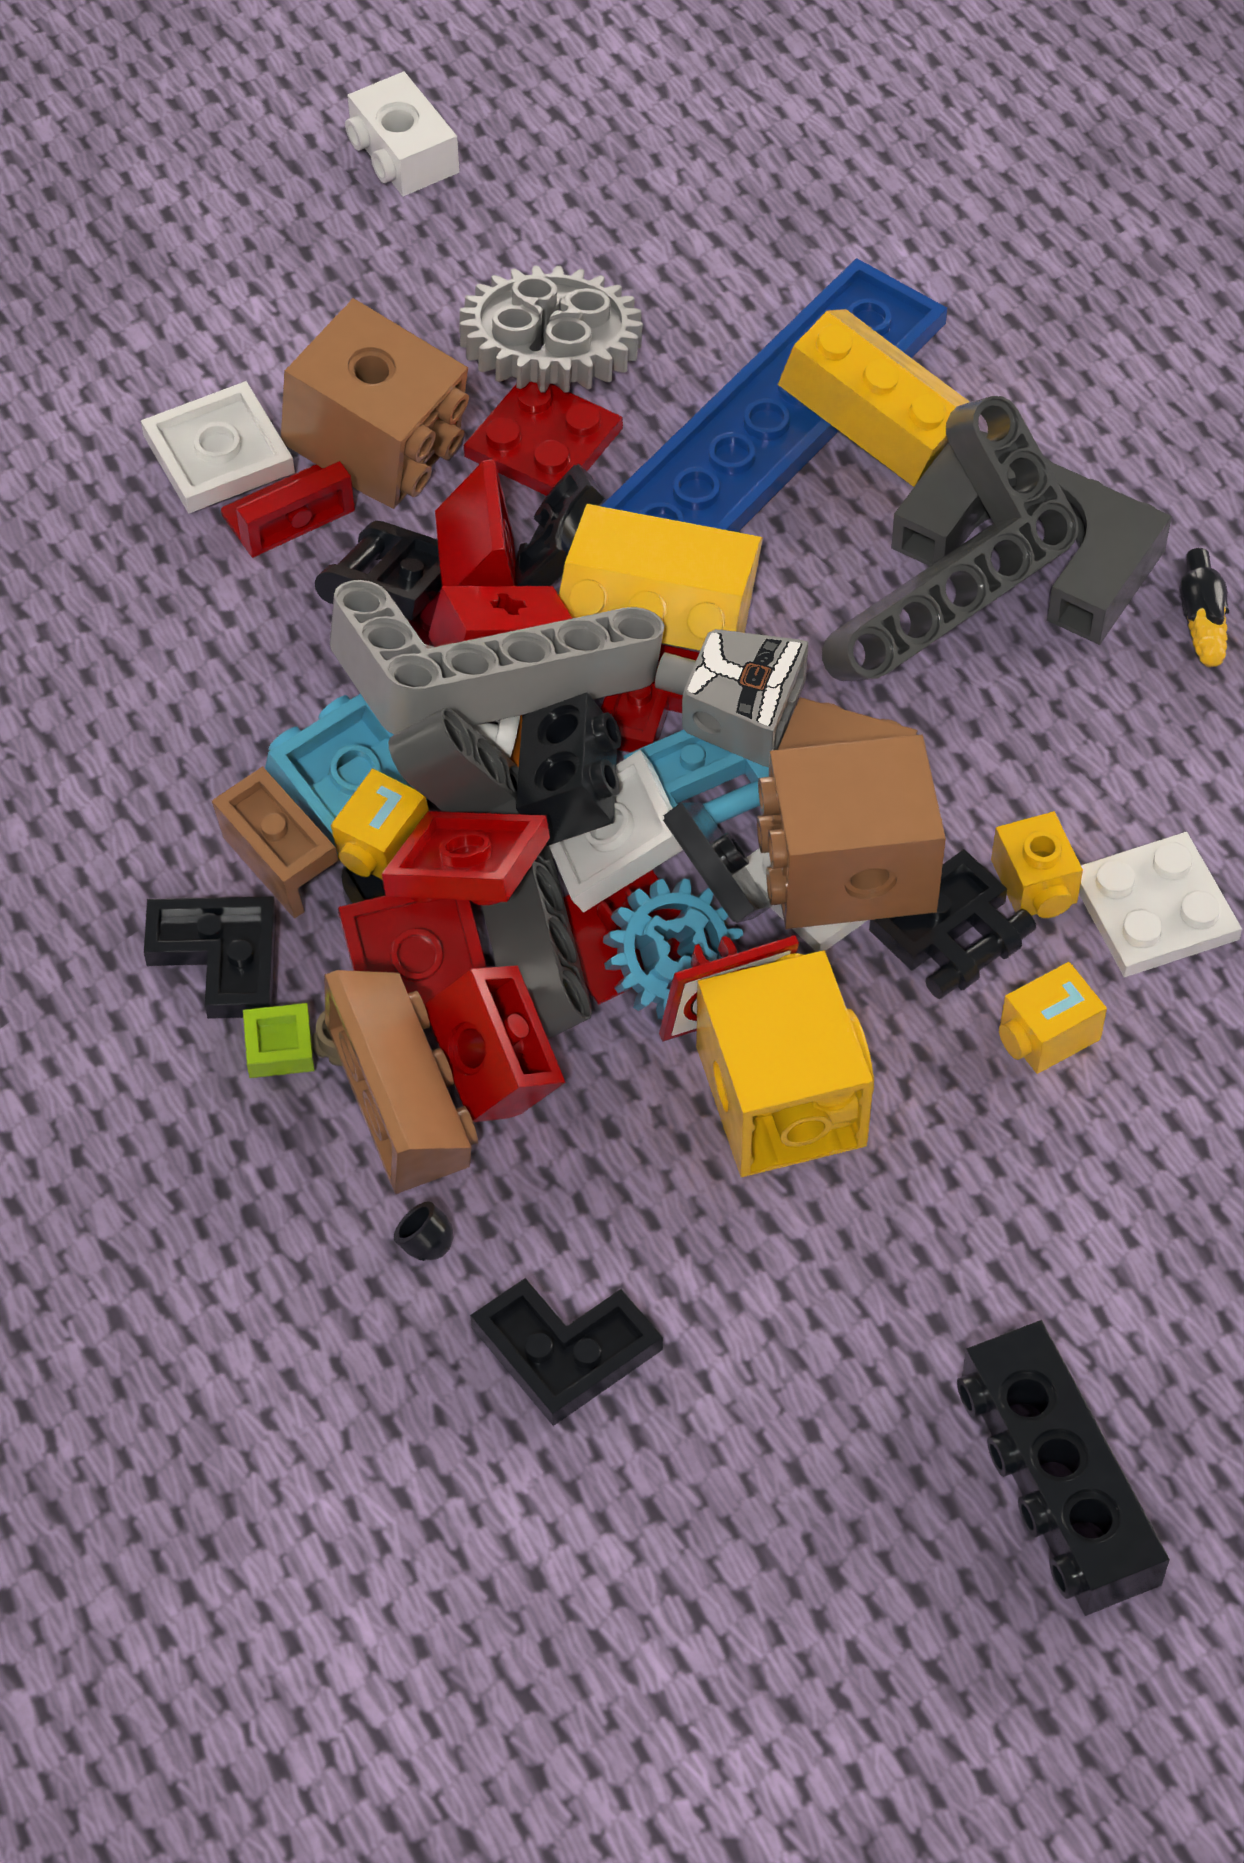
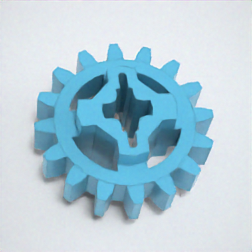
M660 879L650 885V898L644 891L637 889L627 897L632 910L619 907L611 915V919L621 927V930L610 931L603 937L604 944L617 948V955L606 961L604 966L606 970L621 969L624 978L618 982L614 989L617 993H621L633 988L638 993L633 1007L637 1011L654 1002L657 1003L656 1012L658 1019H663L670 992L667 986L672 982L674 973L692 968L691 958L695 945L700 944L704 957L711 962L722 958L718 951L721 937L727 936L734 942L743 936L742 929L726 928L724 920L729 916L723 907L715 910L710 906L714 895L710 888H707L695 897L691 895L690 880L682 879L675 885L672 893H670L665 880ZM660 909L681 910L679 916L668 921L657 915L653 918L648 915ZM704 928L709 935L712 950L708 948ZM672 937L680 942L677 953L681 958L676 961L667 956L671 946L666 941ZM635 948L640 950L644 971L638 963Z

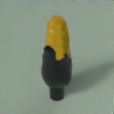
M1194 548L1186 554L1188 573L1181 578L1179 587L1184 616L1187 619L1190 634L1193 638V646L1200 658V662L1206 667L1220 666L1226 657V632L1228 627L1225 614H1229L1227 604L1228 591L1223 577L1218 571L1211 568L1209 552L1204 548Z

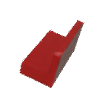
M340 461L325 468L315 464L223 506L221 514L250 556L254 558L355 511L351 475Z

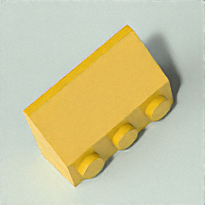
M846 309L826 311L794 344L778 383L781 388L913 487H915L949 442L946 435V422L950 413L957 406L969 403L967 399Z
M586 504L565 561L559 596L572 618L627 607L647 609L657 614L665 625L662 637L663 644L700 651L707 634L715 629L745 633L763 537Z

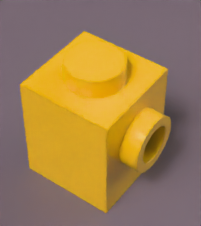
M1055 811L995 828L991 861L1001 883L1007 888V896L1015 913L1020 909H1024L1031 916L1038 914L1041 918H1052L1064 913L1072 904L1077 903L1083 869Z

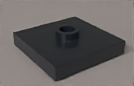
M680 803L663 815L665 818L663 820L732 922L736 921L738 923L754 919L772 907L745 867L749 864V860L739 844L728 832L723 835L702 803Z

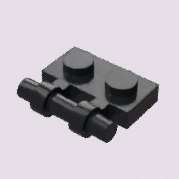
M963 849L942 866L936 913L870 920L869 931L911 971L929 958H932L940 968L928 976L925 983L933 996L942 999L958 987L960 990H965L979 980L980 970L999 956L1002 959H1007L1021 949L1022 939L1036 929V923L1031 914L1024 909L1018 910L1008 919L997 910L1006 902L1007 888ZM974 927L983 937L964 950L955 939Z

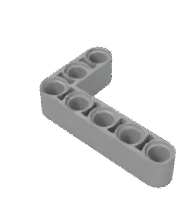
M353 580L341 584L335 590L329 645L331 651L381 725L388 732L395 735L443 708H449L470 726L528 714L588 692L592 699H597L647 687L655 681L665 625L662 619L654 612L644 608L627 607L427 649L389 593L382 586L370 581Z

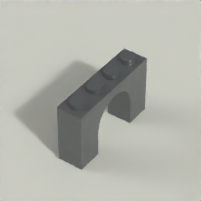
M981 431L983 436L986 438L988 433ZM949 442L894 513L891 549L928 566L933 565L964 544L975 528L991 518ZM1045 458L1075 512L1078 521L1076 542L1079 546L1075 555L1052 585L1047 621L1100 645L1165 552L1172 516L1157 510L1148 503L1137 501L1104 486L1097 480L1088 479ZM1009 466L1008 481L1015 490L1016 476Z

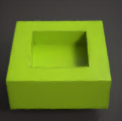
M308 1003L243 1010L249 1078L314 1071Z

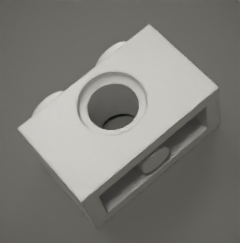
M405 71L348 94L350 118L345 121L347 135L356 150L359 151L365 148L369 153L375 173L381 182L387 183L391 181L400 194L405 196L459 173L457 135Z

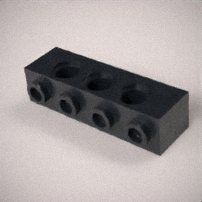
M1043 1321L1034 1322L966 1348L962 1377L957 1379V1388L961 1401L972 1418L980 1415L983 1417L992 1435L987 1438L989 1454L999 1474L1002 1477L1012 1474L1023 1495L1018 1498V1507L1027 1530L1033 1537L1043 1535L1054 1555L1049 1560L1050 1571L1061 1595L1065 1599L1075 1596L1084 1615L1087 1616L1162 1586L1170 1559ZM1015 1404H1028L1035 1407L1041 1414L1035 1417H1023L1016 1414L1010 1407ZM1048 1462L1060 1463L1066 1466L1072 1474L1066 1477H1055L1046 1473L1041 1468V1465ZM1079 1522H1089L1099 1527L1104 1535L1099 1538H1086L1078 1534L1072 1525Z

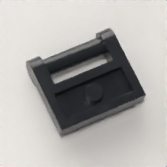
M373 521L360 532L358 544L338 564L328 565L316 577L315 590L322 600L333 604L335 590L341 584L353 580L370 581L382 586L389 593L405 618L413 621L442 587L438 539L384 521ZM374 560H380L368 574L363 573Z

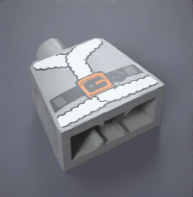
M715 629L707 634L697 660L665 652L658 665L655 688L683 695L682 728L688 734L757 764L769 767L770 751L778 750L806 681L808 642L800 639Z

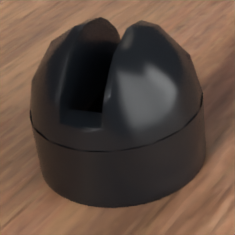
M430 1201L423 1202L411 1209L399 1222L394 1232V1241L408 1255L422 1261L426 1259H439L450 1250L454 1239L452 1225L447 1216Z

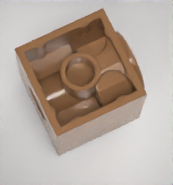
M352 298L284 370L281 439L285 446L321 468L340 461L351 475L352 487L395 509L407 494L416 497L421 493L431 476V467L440 457L449 460L459 449L464 438V430L461 429L462 414L469 401V395L465 393L468 367Z
M923 734L770 751L769 777L758 778V793L762 815L757 816V836L760 852L769 853L772 866L766 868L770 905L781 904L785 929L937 912L946 837Z

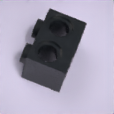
M588 692L522 715L516 810L523 815L547 816L550 839L546 843L547 846L614 823L615 795L619 793L616 760L617 748H620L622 743L621 732L615 718L608 712L604 713Z

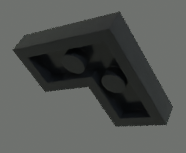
M274 896L147 899L144 938L146 965H207L205 990L207 1019L243 1018V1010L272 1007L276 932Z
M524 1278L470 1315L471 1328L553 1426L663 1350V1337L622 1289L566 1326L528 1280Z

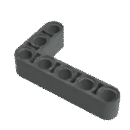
M990 396L957 406L950 413L946 422V435L949 444L991 517L993 524L832 632L823 645L822 661L825 669L833 678L839 681H861L876 679L886 675L1060 556L1075 543L1078 535V521L1075 512L1018 409L1005 397ZM980 415L986 420L988 426L986 438L979 428ZM1009 466L1016 476L1015 490L1008 481ZM1038 518L1043 523L1045 529L1043 541L1039 538L1036 531ZM993 548L1000 557V569L998 572L993 567L991 561ZM948 578L953 582L956 589V597L953 603L946 594ZM902 609L908 613L911 621L908 635H906L900 625ZM856 640H859L865 651V660L861 667L855 661L853 655V647Z
M443 708L389 738V751L402 777L442 811L520 814L516 810L519 771L517 764L449 708ZM546 844L508 902L481 906L496 967L518 965L546 1036L550 1039L590 1019L592 1009L550 847Z

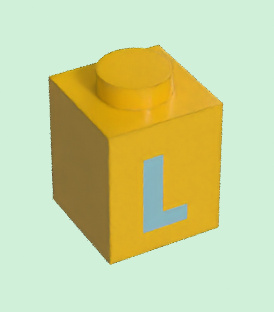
M372 768L331 824L338 857L343 865L357 875L368 877L372 874L382 879V873L427 811H429L426 797L417 790Z
M1067 962L1005 995L999 1035L1007 1052L1016 1060L1024 1057L1036 1074L1101 1040L1107 1007L1073 965Z

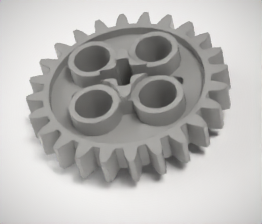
M533 266L532 275L526 276L517 269H511L510 280L493 275L491 276V287L477 284L475 286V295L465 296V308H460V347L466 348L467 360H478V371L486 372L496 369L495 381L498 382L504 381L511 376L517 378L516 388L519 389L525 387L529 382H536L540 392H545L550 384H558L563 392H569L570 383L578 382L586 389H591L593 377L610 382L612 381V370L625 373L628 361L637 360L638 348H641L643 323L641 322V309L634 308L635 298L633 296L621 297L622 286L613 285L604 288V276L600 275L591 280L584 279L583 269L577 270L571 276L564 275L561 266H556L552 274H544L539 266Z

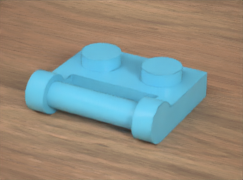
M681 730L624 755V759L639 750L645 754L652 763L672 808L684 800L746 774L751 783L703 804L716 825L760 806L758 778L769 777V767L762 766L688 734L685 730Z

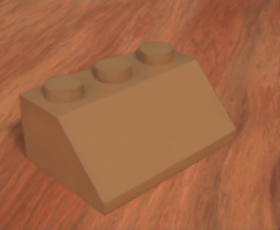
M336 970L324 974L325 1023L395 1194L469 1168L471 1146L478 1143L476 1129L467 1108L462 1106L455 1109L447 1089V1087L454 1085L452 1072L443 1050L438 1048L431 1051L423 1029L429 1028L430 1022L418 991L407 993L400 974L394 972Z

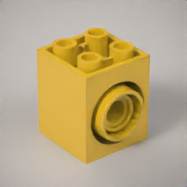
M825 950L806 955L799 953L788 954L773 963L697 980L696 1048L740 1177L867 1146L872 1094L874 1091V1075L870 1052L856 1014L852 1009L845 1006Z

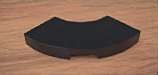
M579 463L574 465L559 480L536 511L534 520L539 525L530 543L520 544L515 563L517 586H551L563 574L565 561L586 504L599 506L605 499L592 476Z

